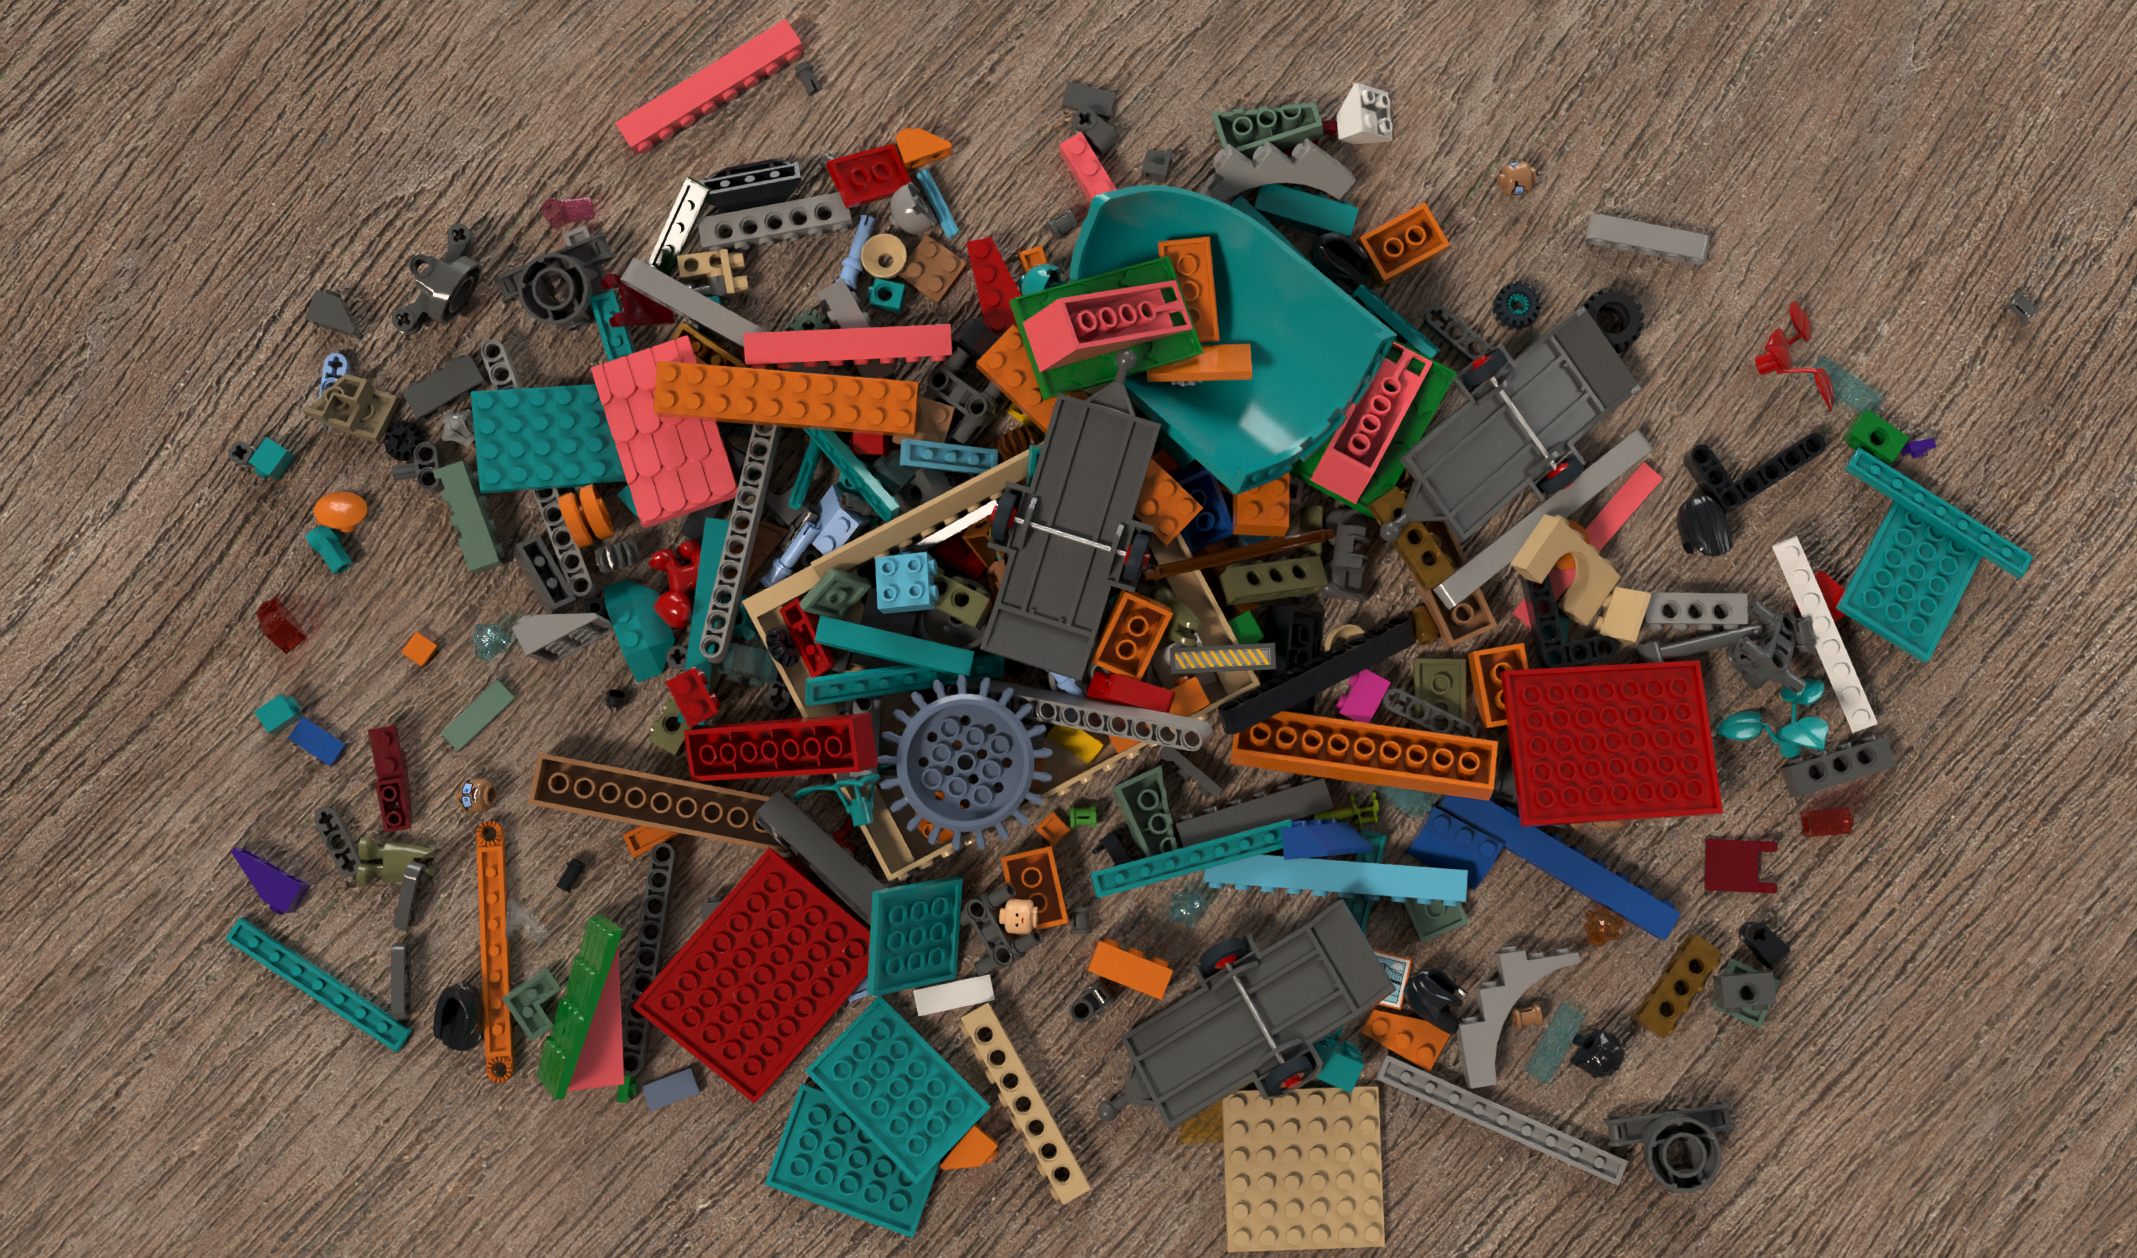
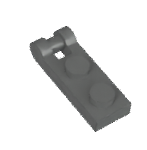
M1165 746L1161 749L1160 759L1164 762L1171 761L1179 768L1176 772L1186 781L1192 779L1198 784L1196 789L1206 798H1209L1210 795L1216 798L1223 790L1175 748Z

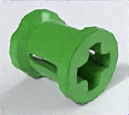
M1070 805V828H1075L1076 825H1091L1092 828H1096V805L1077 808L1074 805Z

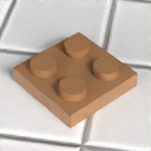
M925 235L908 258L903 271L897 277L939 305L967 267V262L928 235Z
M919 397L916 438L893 436L891 442L901 445V439L946 443L956 408Z

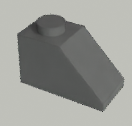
M327 289L325 293L315 290L305 319L314 325L361 340L362 333L348 304L340 299L341 295Z

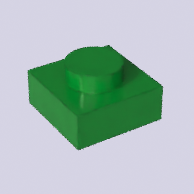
M624 1075V1084L618 1085L617 1102L628 1103L632 1101V1097H636L638 1081H634L635 1075Z

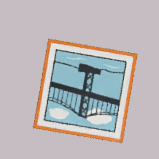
M1373 950L1397 989L1378 1005L1401 1010L1404 999L1403 990L1409 977L1412 959Z

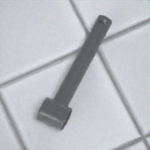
M1753 624L1662 646L1660 641H1654L1638 645L1637 650L1641 663H1660L1669 659L1735 645L1744 637H1748L1751 641L1761 639L1762 633L1759 624Z

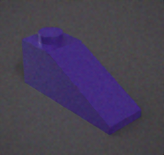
M234 848L231 853L261 899L270 904V910L280 915L296 911L310 886L309 884L244 848Z

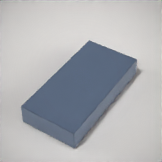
M692 1067L641 1086L650 1111L701 1092Z

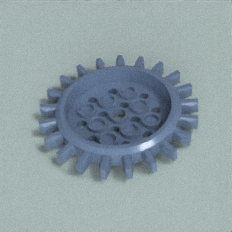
M959 675L957 680L958 694L946 696L944 686L938 679L933 681V689L938 696V700L928 705L925 703L922 695L914 691L911 697L913 702L920 708V711L913 718H910L902 710L896 709L893 714L896 719L905 723L907 727L902 736L896 735L893 732H883L882 738L887 742H894L899 746L897 756L883 755L878 757L879 764L884 766L896 765L897 777L885 779L880 783L881 789H891L895 786L901 787L904 797L895 801L890 809L892 812H897L908 804L912 806L917 813L908 822L907 829L910 832L916 829L923 819L934 824L932 831L929 833L928 843L934 844L939 839L941 829L944 828L954 832L952 839L953 850H959L962 845V833L974 831L978 848L984 849L986 839L983 835V829L995 826L999 837L1006 841L1009 839V834L1002 821L1013 815L1020 824L1027 826L1029 820L1018 809L1019 805L1024 799L1030 800L1035 805L1043 804L1044 800L1041 796L1030 792L1029 788L1034 779L1042 782L1051 781L1052 775L1049 773L1034 770V759L1047 758L1053 755L1052 749L1042 748L1033 750L1030 739L1041 735L1046 730L1045 725H1036L1032 729H1025L1021 719L1030 714L1033 708L1030 703L1023 705L1016 713H1013L1006 707L1007 702L1013 696L1014 689L1008 687L1004 690L999 701L987 697V694L991 687L990 678L985 677L981 682L978 695L967 694V680L964 675ZM962 716H969L971 723L967 726L962 725L960 721ZM988 724H993L996 727V731L993 734L986 732L985 728ZM935 732L937 740L935 742L928 741V733ZM956 740L962 743V748L958 751L952 748V743ZM985 749L987 757L979 759L977 757L978 750ZM962 755H969L973 759V765L968 770H962L958 766V759ZM921 757H926L929 760V764L926 767L919 765L918 761ZM1006 757L1012 760V765L1008 768L1002 765V760ZM947 765L952 766L954 769L953 774L950 776L945 775L943 772L944 767ZM971 774H976L979 777L976 784H971L968 781ZM1000 782L1003 784L1004 788L1001 792L994 791L993 786L995 783ZM941 790L945 793L943 800L935 798L937 791ZM968 799L970 801L969 808H961L960 801Z

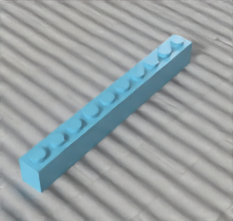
M1256 855L1205 869L1204 882H1209V888L1224 889L1225 883L1235 884V890L1250 891L1251 885L1261 886V892L1276 893V887L1287 888L1286 893L1302 895V889L1313 890L1312 895L1328 897V891L1339 892L1338 897L1353 899L1354 893L1365 894L1366 900L1379 901L1380 896L1383 895L1391 896L1392 902L1405 903L1407 897L1417 898L1418 904L1433 905V899L1443 900V905L1459 907V901L1466 902L1468 870L1311 858L1284 860V856Z

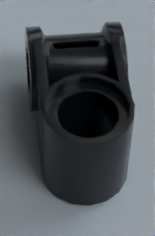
M1745 922L1739 928V938L1770 970H1774L1791 952L1790 948L1764 923Z

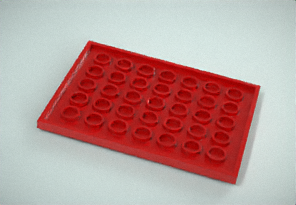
M1700 660L1505 670L1501 672L1521 827L1719 815L1723 813Z
M769 846L638 997L632 1007L755 1104L868 975L870 928Z

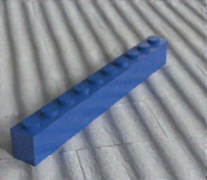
M1444 794L1440 798L1436 808L1504 844L1503 848L1659 940H1667L1681 915L1680 912L1674 910L1676 905L1664 898H1661L1659 901L1652 897L1653 892L1642 885H1639L1637 888L1630 884V878L1618 871L1615 874L1608 871V865L1596 858L1591 861L1584 856L1586 852L1574 845H1571L1569 848L1561 843L1563 839L1552 832H1549L1547 835L1539 830L1540 826L1521 827L1520 818L1517 817L1518 812L1506 805L1503 808L1494 803L1496 799L1492 796L1489 801Z

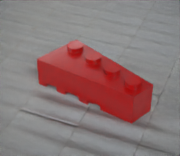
M991 237L966 242L984 325L1000 338L1012 325L1018 329L1009 301L1021 296Z

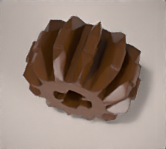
M1031 426L1017 427L1014 430H1009L1008 433L1002 434L996 441L998 452L1004 462L1028 450L1029 445L1040 444L1039 436Z

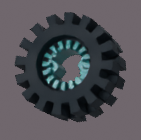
M1517 281L1515 284L1511 282L1504 286L1496 295L1492 311L1493 314L1496 313L1497 315L1495 317L1496 321L1500 320L1502 322L1500 324L1502 327L1507 325L1509 330L1514 328L1521 330L1523 327H1528L1539 315V309L1542 302H1539L1541 297L1539 294H1535L1536 289L1534 287L1532 289L1529 288L1530 284L1528 283L1521 285L1522 281ZM1510 302H1521L1523 310L1513 311Z

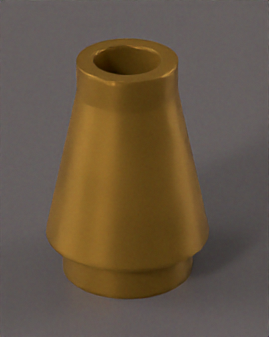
M1426 606L1412 609L1414 634L1419 645H1427L1439 640V630L1428 613Z

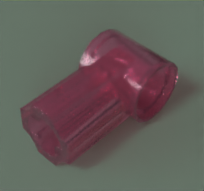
M591 196L561 201L549 199L542 205V214L546 222L553 228L563 227L566 223L595 219ZM555 209L561 210L557 217H549L551 211Z

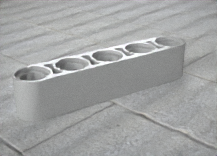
M1593 214L1589 216L1585 242L1626 252L1702 265L1707 261L1710 237L1705 234L1602 214Z

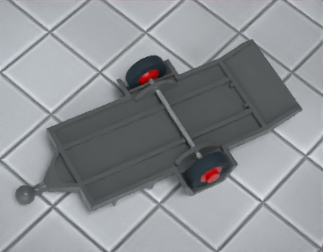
M1584 306L1546 332L1514 361L1504 346L1500 344L1477 357L1451 380L1461 395L1467 398V401L1451 415L1444 417L1443 422L1422 440L1414 443V446L1400 458L1402 464L1413 477L1414 482L1401 516L1394 522L1388 521L1381 526V537L1387 542H1394L1400 537L1401 529L1409 522L1444 521L1457 540L1462 542L1470 537L1526 486L1537 500L1543 502L1545 500L1542 495L1543 493L1550 495L1559 490H1564L1574 483V480L1584 471L1583 465L1586 462L1573 444L1609 412L1641 389Z
M1123 349L1116 355L1115 360L1118 370L1115 380L1086 400L1058 393L1030 488L1007 481L1005 492L998 506L995 505L990 518L993 521L991 538L987 547L1010 555L980 650L1082 681L1111 586L1135 592L1142 569H1146L1150 553H1148L1155 527L1132 520L1162 424L1139 418L1135 415L1124 384L1128 370L1132 369L1137 362L1135 353L1130 349Z
M1340 899L1333 903L1308 924L1262 952L1259 951L1250 933L1244 936L1243 942L1239 938H1231L1217 943L1207 950L1200 958L1201 964L1191 967L1202 988L1120 1037L1132 1059L1124 1095L1113 1102L1109 1100L1101 1102L1097 1108V1114L1101 1120L1110 1122L1117 1117L1119 1110L1129 1104L1157 1107L1167 1128L1173 1130L1193 1117H1200L1199 1113L1229 1095L1238 1094L1237 1091L1253 1081L1263 1100L1281 1098L1317 1077L1322 1069L1323 1062L1313 1045L1362 1017L1397 990L1344 900Z

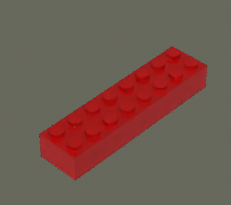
M870 713L711 724L684 730L691 782L852 773L878 766Z

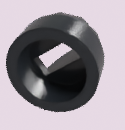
M618 689L608 690L605 699L607 707L610 710L612 707H615L616 711L621 710L626 704L627 694Z

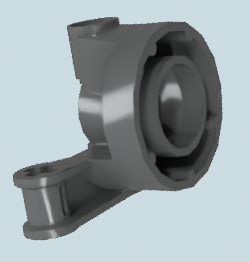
M455 224L449 228L447 233L448 252L442 261L431 255L426 256L423 254L415 255L410 260L409 269L417 281L416 287L422 292L414 303L396 310L392 315L394 327L402 334H415L428 315L441 324H448L462 311L474 293L480 280L482 268L479 263L467 257L475 244V238L465 225ZM465 235L466 239L464 241L461 239L457 240V236ZM421 264H429V267L425 268L421 274L418 273V268ZM409 319L411 322L409 325L403 324L402 320Z
M606 232L595 234L557 252L538 255L526 265L495 277L493 280L500 287L503 303H510L520 299V303L531 317L542 323L567 328L568 331H574L589 324V316L586 309L591 301L592 285L590 276L585 268L606 263L616 257L611 252L606 241L608 237ZM562 278L570 285V294L564 303L556 299L554 295L555 286L552 285V281Z
M1725 1101L1713 1102L1695 1108L1680 1110L1663 1109L1652 1114L1605 1118L1604 1123L1608 1126L1610 1139L1607 1141L1608 1146L1615 1147L1643 1143L1644 1161L1651 1176L1659 1184L1665 1186L1668 1192L1693 1193L1704 1189L1711 1183L1721 1166V1148L1713 1132L1735 1129L1734 1124H1731L1729 1113L1731 1103ZM1676 1138H1679L1684 1146L1682 1157L1684 1164L1673 1165L1666 1155L1669 1144Z

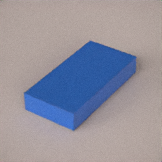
M306 717L301 718L288 737L289 740L331 767L334 766L347 747V744Z

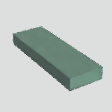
M497 679L455 718L441 734L460 752L517 698Z

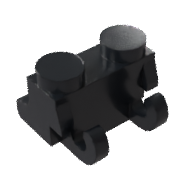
M1122 828L1100 839V846L1092 850V853L1095 855L1106 848L1116 866L1131 862L1117 838V835L1120 839L1126 837ZM1137 854L1131 857L1133 861L1140 860Z

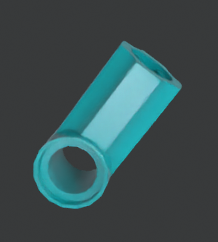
M319 525L305 535L308 543L317 553H320L333 574L337 575L348 570L354 563L340 542L341 537L336 529Z

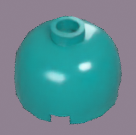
M1050 264L1035 265L1020 279L1019 289H1021V296L1065 284V281L1061 280V274L1065 275L1064 270L1061 267Z

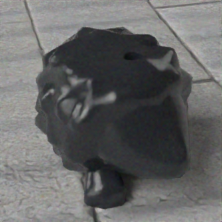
M1595 1029L1585 1037L1578 1033L1573 1039L1572 1043L1575 1046L1581 1047L1571 1057V1064L1586 1071L1594 1079L1611 1076L1614 1071L1619 1070L1621 1063L1624 1061L1625 1050L1623 1044L1620 1043L1618 1037L1611 1033Z

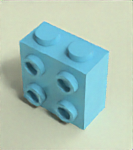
M927 552L875 557L878 610L888 614L935 609V601L939 599L937 585H934V575H937V563Z

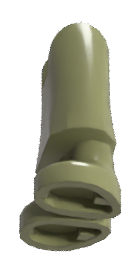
M1166 586L1156 587L1152 590L1150 598L1169 606L1173 612L1163 636L1184 646H1195L1198 638L1190 633V629L1200 630L1202 622L1181 599L1176 598L1170 588Z
M361 837L358 848L360 860L382 859L383 864L360 863L357 870L358 886H368L377 877H383L384 883L402 882L408 864L414 861V858H435L436 850L398 842H386L385 847H379L370 837ZM426 868L424 879L433 877L435 868Z

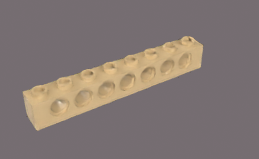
M988 1001L961 1017L963 1023L959 1024L965 1037L971 1036L975 1043L972 1050L979 1061L984 1060L988 1069L985 1070L989 1081L991 1084L997 1083L1001 1091L997 1095L1004 1108L1009 1106L1014 1114L1010 1119L1016 1130L1022 1129L1026 1139L1023 1142L1028 1152L1036 1154L1039 1160L1036 1166L1043 1178L1048 1176L1052 1183L1049 1186V1190L1055 1201L1060 1199L1064 1205L1091 1190L1090 1183L990 1002ZM982 1027H988L992 1030L993 1037L988 1041H983L978 1036V1030ZM995 1050H1001L1004 1052L1006 1059L1003 1063L996 1064L991 1060V1053ZM1006 1074H1015L1018 1077L1017 1085L1014 1087L1006 1086L1003 1082V1077ZM1025 1096L1030 1099L1031 1106L1027 1110H1021L1016 1106V1100L1019 1097ZM1040 1120L1044 1125L1043 1130L1040 1133L1031 1132L1029 1129L1031 1121ZM1047 1143L1054 1144L1057 1148L1056 1153L1053 1156H1045L1041 1151L1043 1145ZM1058 1167H1066L1070 1173L1066 1179L1060 1180L1056 1178L1054 1172Z

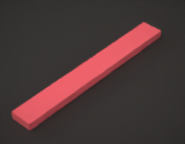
M1645 462L1640 464L1585 527L1590 545L1599 551L1663 479ZM1552 567L1549 576L1555 602L1573 582L1576 567L1569 570H1559ZM1537 583L1534 588L1540 589L1541 584ZM1523 598L1511 613L1531 629L1525 598ZM1542 602L1537 603V611L1540 614H1545L1547 611L1546 605Z

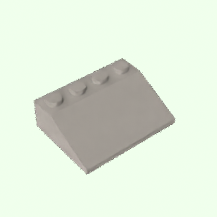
M596 613L534 616L529 614L517 620L518 624L512 627L526 656L548 665H552L614 632L612 623Z

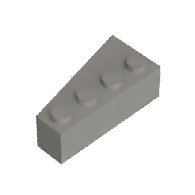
M844 279L816 293L834 329L870 328L873 325L867 313L861 312L858 307L861 303L854 290L850 292ZM869 359L870 364L855 365L860 376L863 378L877 379V377H884L888 380L896 378L894 370L897 366L895 363L880 364V359Z

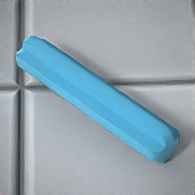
M928 169L920 171L917 174V178L947 238L952 239L958 236L959 229Z

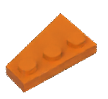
M1372 1009L1360 1031L1428 1072L1431 1071L1450 1034L1438 1029L1426 1020Z

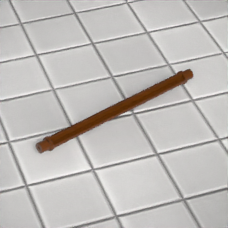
M1320 527L1317 530L1162 565H1152L1151 568L1142 570V577L1144 581L1153 579L1157 581L1165 577L1319 542L1324 543L1326 540L1334 538V530L1331 527L1325 529Z

